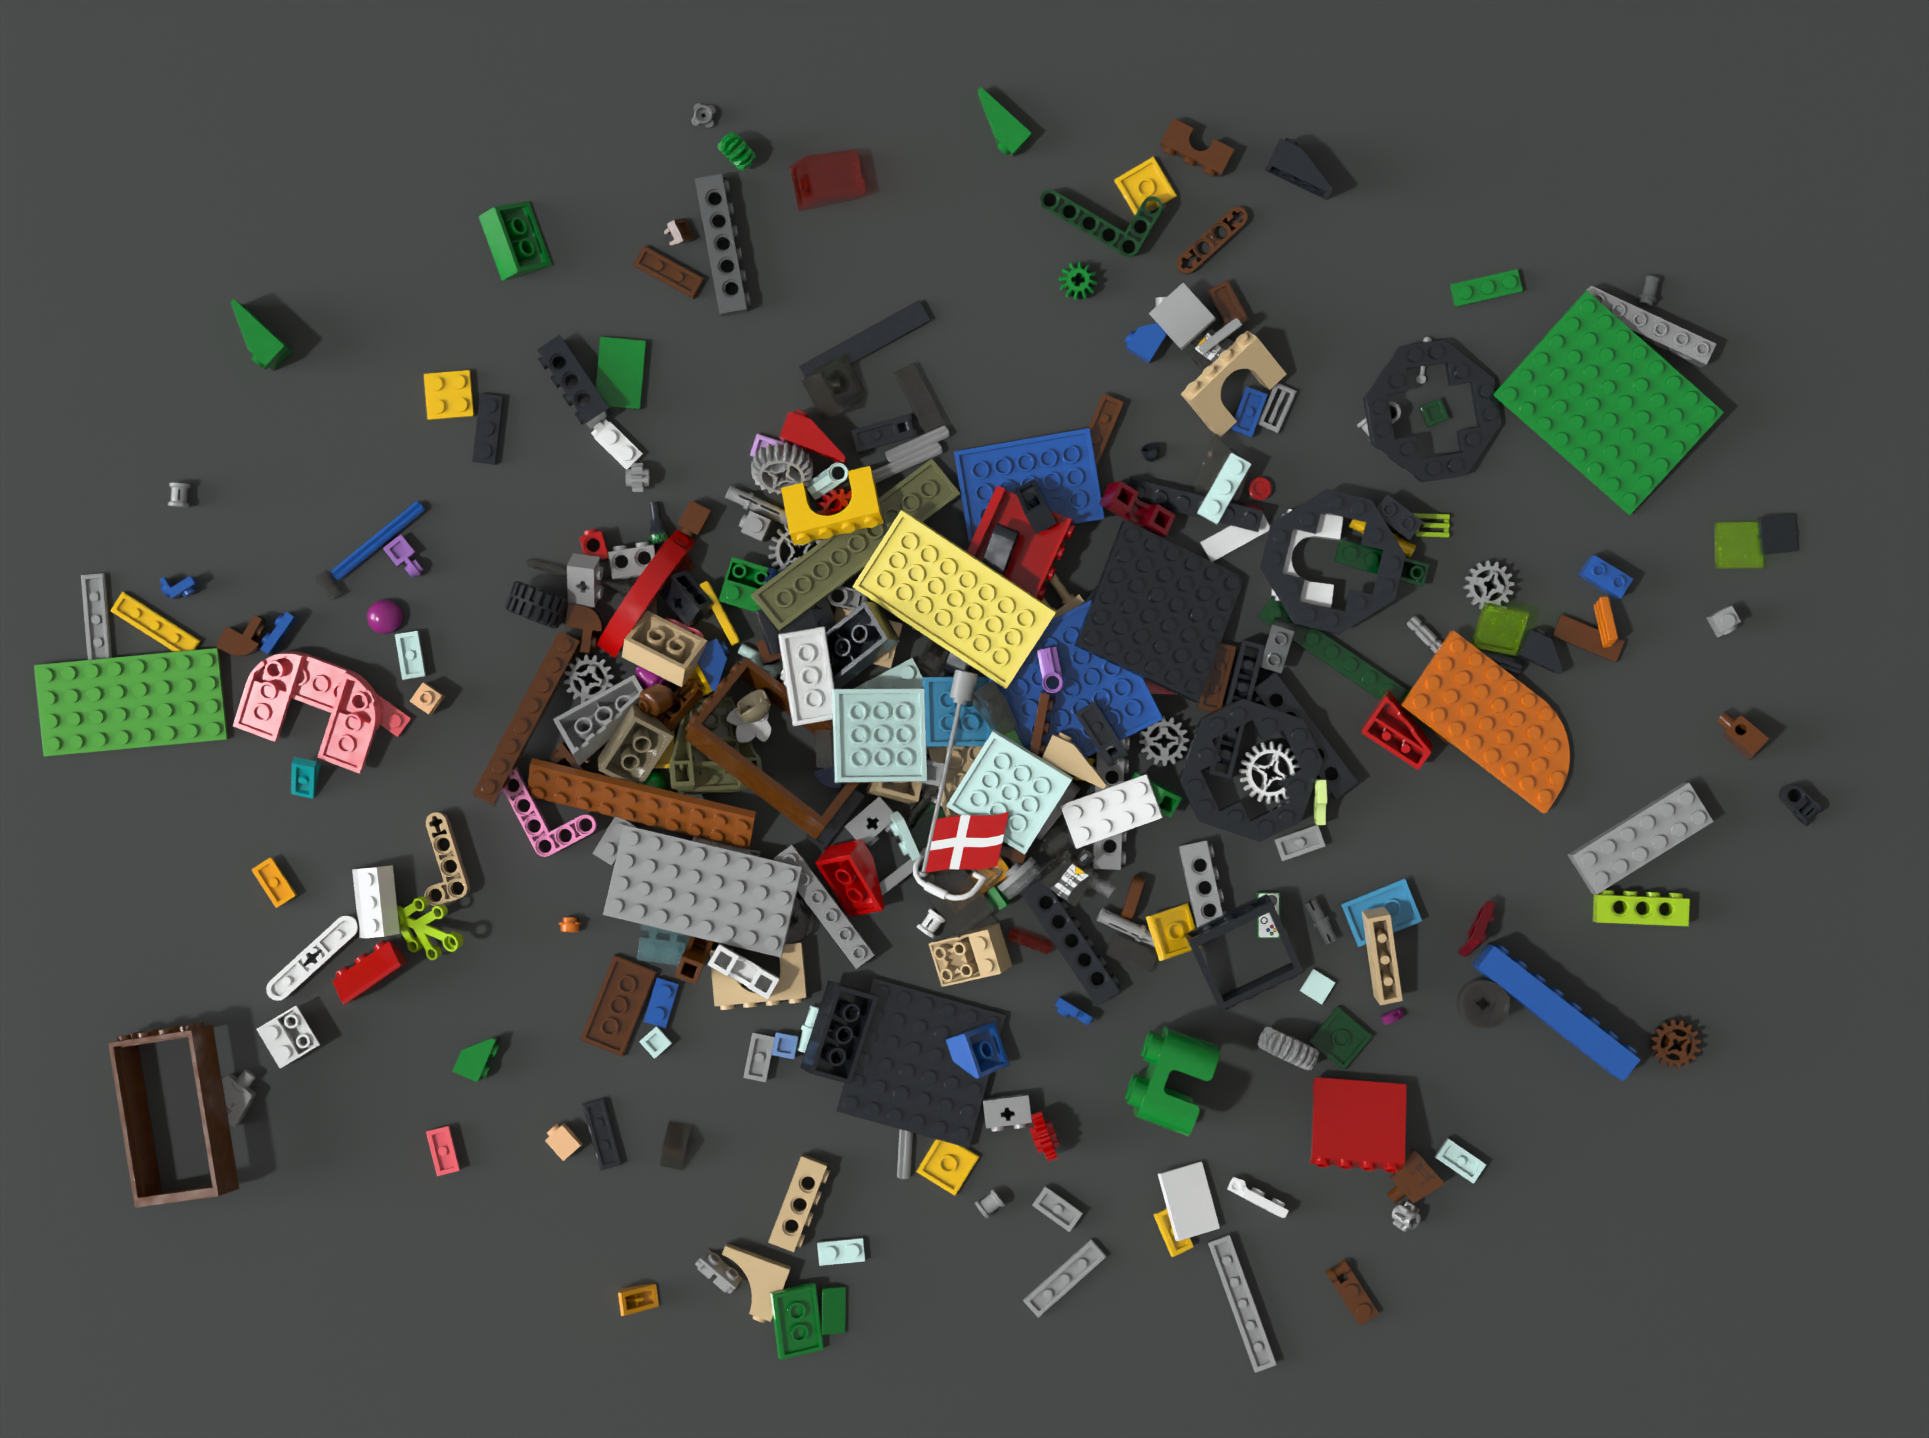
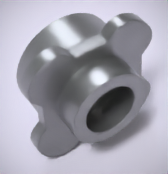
M700 103L695 104L693 107L694 117L691 119L694 126L705 125L707 128H711L714 125L712 119L713 114L716 112L715 107L712 105H701Z

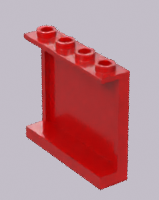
M996 486L967 552L983 562L991 536L998 523L1020 531L1005 577L1042 601L1047 591L1044 588L1047 580L1051 581L1056 572L1054 565L1057 559H1062L1066 547L1063 545L1067 538L1070 539L1076 526L1073 525L1074 520L1052 511L1057 524L1036 534L1024 514L1017 495L1000 486Z
M1315 1077L1312 1083V1152L1309 1164H1315V1166L1321 1168L1335 1165L1340 1169L1361 1167L1364 1171H1374L1375 1169H1385V1172L1388 1173L1402 1171L1405 1165L1406 1084Z

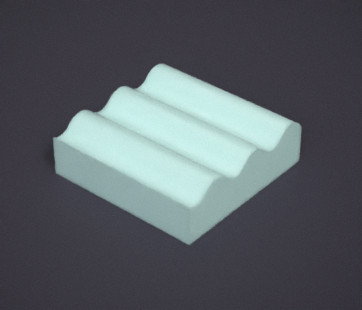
M1313 969L1299 991L1318 1003L1323 1004L1335 982Z

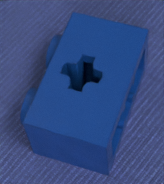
M1595 555L1588 557L1577 575L1614 599H1621L1633 580L1630 576Z

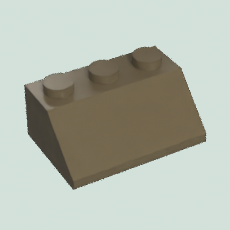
M632 704L599 755L598 769L613 778L643 784L673 739L674 734L656 717L642 712L640 707Z

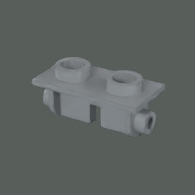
M709 1249L695 1263L698 1267L697 1270L708 1279L713 1274L717 1276L713 1283L724 1293L727 1291L730 1294L743 1279L734 1268L729 1267L721 1260L719 1255Z

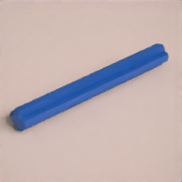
M419 501L414 502L332 569V575L337 580H341L425 511V507Z

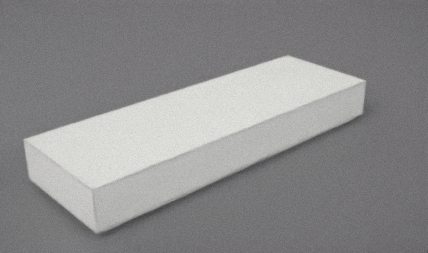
M1263 514L1258 532L1229 526L1200 542L1209 560L1213 562L1269 531L1270 525Z

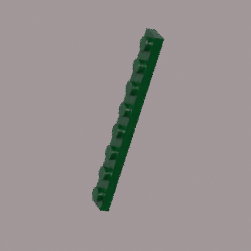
M1272 598L1269 599L1258 615L1259 619L1271 627L1275 617L1292 622L1285 608ZM1301 625L1296 626L1292 639L1293 642L1377 699L1381 700L1389 689L1400 704H1402L1409 694L1408 690L1318 629ZM1405 709L1408 712V714L1412 717L1413 714L1409 712L1407 709Z

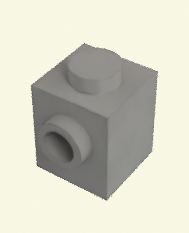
M749 511L748 515H743L739 527L742 528V534L764 542L772 521Z

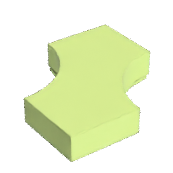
M1316 779L1313 801L1314 823L1316 825H1326V780Z

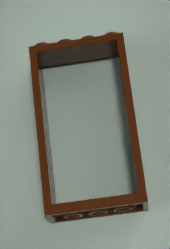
M746 657L742 663L739 661L735 663L726 678L724 677L718 684L713 695L710 694L700 711L692 716L685 728L688 732L684 739L816 840L860 783H847L824 814L820 816L703 726L740 679L755 690L763 689L769 700L791 717L787 688ZM826 720L802 725L834 750L833 723Z
M198 1022L186 1026L179 1025L166 1029L159 1028L146 1032L140 1031L116 1036L117 1041L110 1042L108 1045L135 1208L217 1197L240 1189L213 1025L204 1026V1022ZM188 1037L212 1183L162 1190L138 1045Z

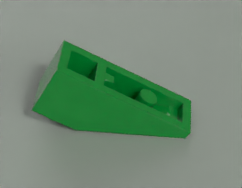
M980 87L978 89V97L994 139L998 143L996 147L1004 155L1007 156L1009 153L1013 157L1031 138L1032 133Z

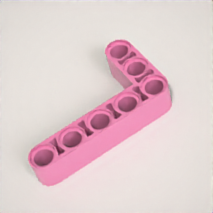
M516 766L509 781L511 779L518 780L520 784L519 789L513 792L509 789L507 783L504 792L538 855L543 857L553 855L596 831L598 828L597 819L589 814L579 816L551 831ZM522 799L530 802V809L527 812H523L519 808V803ZM584 818L592 821V828L589 831H584L581 828V821ZM533 819L538 820L541 824L538 832H533L529 827ZM564 829H568L572 833V838L569 842L561 839L560 834ZM543 840L550 841L552 845L548 853L543 852L540 848Z

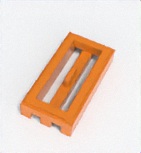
M1608 596L1600 597L1593 607L1603 648H1608L1618 640L1609 598Z

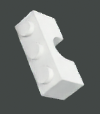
M722 944L718 945L708 963L710 967L739 981L766 999L770 997L780 979Z

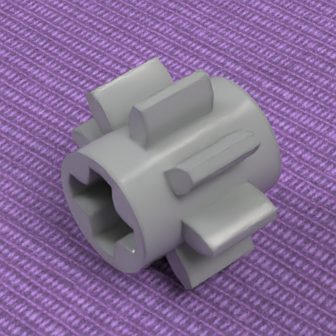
M632 463L631 469H626V486H631L632 492H643L644 486H650V470L644 469L643 463Z
M1406 1201L1405 1205L1398 1204L1392 1212L1393 1224L1404 1232L1408 1228L1415 1229L1420 1223L1421 1217L1418 1214L1420 1209Z

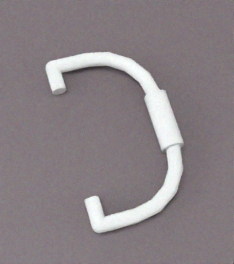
M926 848L921 851V857L916 859L913 865V876L917 883L924 887L925 891L944 900L959 901L968 899L979 891L986 880L985 876L974 872L973 877L978 879L976 885L963 895H953L930 882H925L920 877L918 868L925 857Z

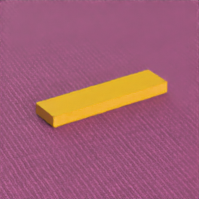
M125 592L121 593L110 610L174 652L196 650L201 642Z

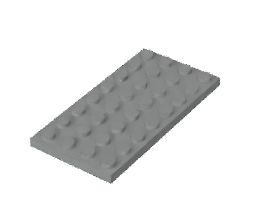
M624 825L603 915L782 957L803 867Z

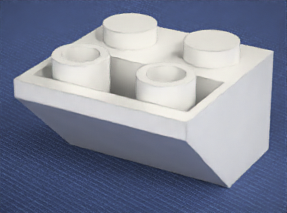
M297 1005L256 1029L279 1068L285 1067L320 1045Z

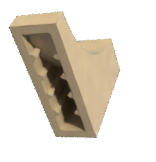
M726 1243L722 1255L738 1264L750 1283L752 1304L749 1314L753 1315V1319L758 1322L765 1323L766 1320L771 1322L773 1313L770 1292L783 1289L791 1267Z

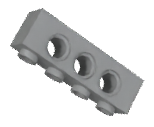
M1207 840L1179 846L1196 928L1227 913L1226 911L1222 912L1220 903L1224 902L1222 889H1217L1215 880H1219L1217 867H1212L1211 858L1214 857L1212 844H1207ZM1201 858L1205 861L1206 867L1203 871L1198 872L1194 869L1193 864L1195 860ZM1203 881H1208L1211 886L1210 891L1206 894H1201L1198 890L1199 884ZM1209 903L1213 904L1216 909L1215 913L1212 916H1205L1203 912L1204 906Z

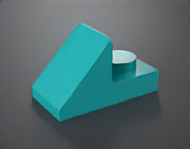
M294 757L291 773L292 795L314 799L321 764H318L317 761Z

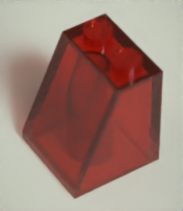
M856 149L808 155L789 166L799 211L857 200L866 194V183L861 174V159L857 155Z

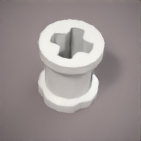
M929 909V914L922 924L917 925V928L933 939L935 931L941 923H945L946 919L932 909Z

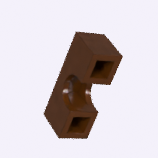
M1173 118L1160 143V147L1163 148L1162 151L1172 157L1176 154L1183 158L1182 161L1191 167L1197 165L1203 168V172L1210 177L1215 178L1216 175L1221 177L1234 149L1214 139L1208 149L1204 151L1195 150L1189 142V137L1194 128Z

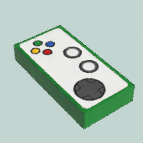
M1257 892V899L1266 894L1269 896L1280 918V892ZM1269 913L1257 918V938H1280Z

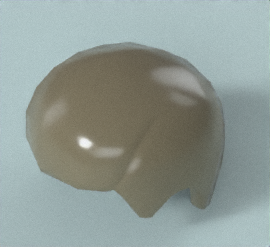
M759 689L743 697L737 703L738 709L736 712L744 722H757L769 713L771 703L766 692L763 689Z

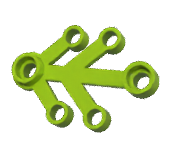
M425 896L414 899L413 903L405 908L397 906L399 929L411 952H417L424 947L428 959L436 960L441 957V948L438 945H433L428 935L441 940L444 948L450 952L462 947L464 938L461 933L455 931L448 933L428 925L433 920L441 919L448 914V909L444 904L434 906L432 911L417 920L409 916L415 911H423L428 908L429 901ZM409 927L414 929L418 937L412 935Z

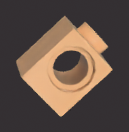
M423 682L410 702L427 714L433 715L445 695L428 683Z
M565 1123L560 1127L558 1124L552 1127L547 1132L549 1137L545 1140L563 1161L583 1144Z

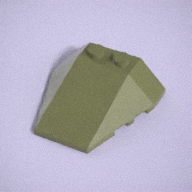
M725 697L703 726L762 770L761 759L753 747L752 740L748 743H738L736 739L737 726L726 721L729 713L737 707L732 697ZM700 698L679 725L669 765L671 788L689 794L738 792L747 789V786L684 739L688 732L685 728L689 724L690 719L696 712L700 711L707 699Z

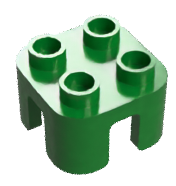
M1164 1026L1161 1034L1149 1030L1140 1054L1144 1061L1149 1062L1145 1076L1133 1073L1124 1097L1127 1100V1104L1134 1106L1133 1113L1135 1117L1189 1136L1200 1109L1193 1103L1192 1097L1165 1087L1167 1078L1172 1070H1177L1201 1080L1210 1081L1215 1072L1221 1049L1215 1044Z

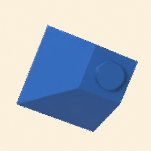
M995 1022L946 1039L953 1062L976 1079L1009 1066Z

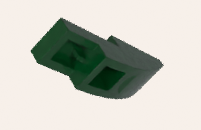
M1340 539L1333 562L1377 575L1382 551ZM1405 558L1400 582L1424 587L1429 565Z

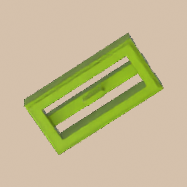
M1413 513L1419 519H1444V523H1425L1423 527L1444 528V533L1419 532L1416 537L1449 538L1450 514Z

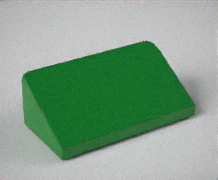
M823 1286L822 1335L845 1333L846 1287Z

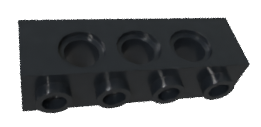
M558 335L537 349L541 355L538 358L539 362L545 370L548 368L553 373L550 376L551 380L557 388H563L565 394L562 396L569 406L574 405L578 412L575 413V416L581 425L586 423L591 429L613 414L561 335ZM559 361H566V364L563 368L556 369V365ZM578 379L575 387H568L570 380ZM584 397H590L588 405H580Z

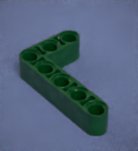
M1054 190L1043 191L1039 198L1040 204L1045 210L1126 257H1133L1138 253L1163 209V204L1157 197L1150 196L1146 198L1126 232H1123ZM1047 194H1054L1056 196V204L1052 207H1048L1044 203V197ZM1151 200L1159 204L1158 211L1153 214L1148 213L1146 210V204ZM1072 205L1076 209V215L1068 219L1064 216L1063 211L1066 206ZM1087 217H1093L1096 221V226L1092 230H1086L1083 226V221ZM1139 220H1143L1147 224V230L1141 234L1137 233L1134 229L1135 223ZM1109 228L1113 229L1116 233L1115 239L1111 242H1107L1103 238V232ZM1127 240L1135 243V250L1129 254L1125 253L1122 249L1123 243Z

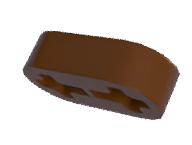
M1137 875L1133 876L1122 908V917L1132 920L1145 878Z

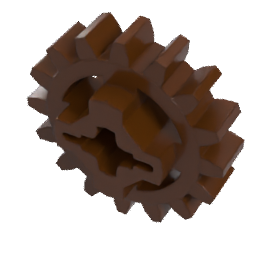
M1670 1019L1669 1025L1661 1022L1662 1029H1654L1657 1036H1650V1039L1655 1041V1044L1651 1045L1650 1049L1656 1050L1652 1056L1654 1058L1660 1057L1659 1064L1663 1065L1667 1062V1068L1672 1069L1675 1064L1676 1069H1681L1682 1063L1687 1067L1690 1066L1689 1059L1696 1061L1697 1058L1693 1054L1694 1052L1701 1051L1699 1048H1696V1044L1701 1043V1040L1695 1039L1698 1032L1695 1030L1690 1031L1692 1028L1691 1024L1688 1023L1684 1026L1683 1020H1679L1676 1024L1673 1019ZM1673 1029H1680L1685 1033L1676 1035ZM1663 1036H1664V1037H1665L1664 1043H1663V1045H1661V1040H1662V1038H1663ZM1673 1040L1679 1041L1677 1049L1671 1047L1674 1044ZM1690 1043L1689 1050L1686 1052L1687 1044ZM1673 1053L1678 1059H1669L1666 1055Z

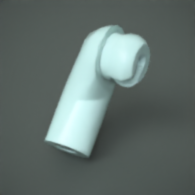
M743 643L738 654L749 658L762 668L764 663L760 652Z

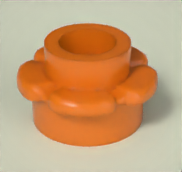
M569 917L563 918V922H559L558 925H561V932H579L581 922H577V918Z

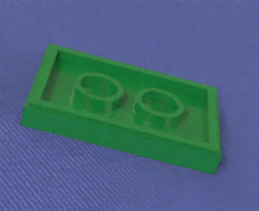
M600 337L596 388L609 407L641 410L646 341Z
M812 1282L770 1292L778 1358L784 1360L824 1350L816 1284Z

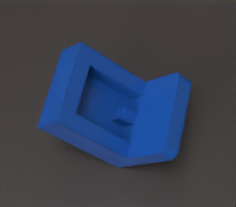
M193 576L187 577L175 586L172 585L167 577L160 579L162 583L160 586L166 597L170 596L172 599H178L181 596L186 598L196 591L195 587L200 585Z

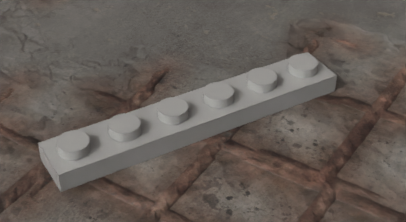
M1228 1234L1209 1241V1248L1254 1372L1256 1373L1275 1366L1274 1356L1230 1235Z

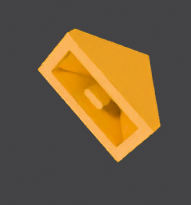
M656 1284L621 1288L618 1292L621 1316L659 1307Z

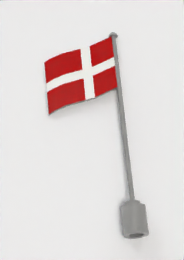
M955 669L949 697L954 698L953 702L957 703L922 871L919 872L921 877H926L929 872L947 869L980 870L998 865L1009 812L996 815H957L937 819L962 704L967 705V701H972L978 676L976 673Z

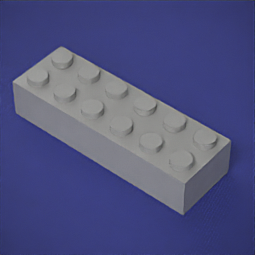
M1683 782L1569 853L1568 856L1590 892L1597 895L1714 821L1690 783Z

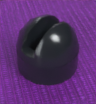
M1149 443L1141 448V453L1148 462H1154V458L1158 460L1161 455L1157 443Z

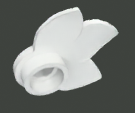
M738 707L729 713L726 721L737 726L736 739L738 743H748L755 737L765 742L771 734V727L767 721L769 713L762 720L753 723L744 722L739 718L736 712Z

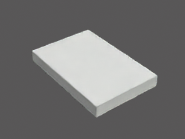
M1196 1162L1158 1174L1176 1241L1220 1228L1202 1162Z

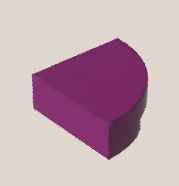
M1398 1008L1381 1014L1380 1017L1382 1023L1388 1025L1402 1019L1404 1014L1402 1008Z

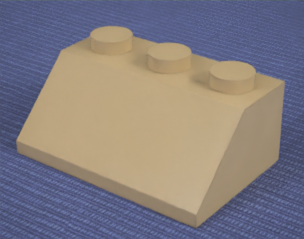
M647 611L624 639L622 657L682 687L693 674L705 649L707 640Z

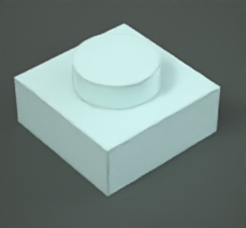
M658 1026L639 1041L654 1059L672 1044Z

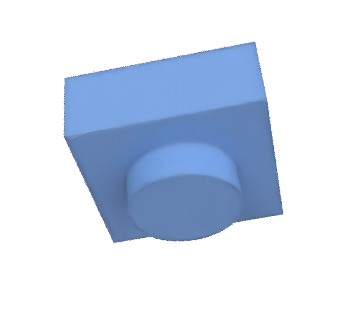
M776 1032L772 1055L794 1059L799 1036Z

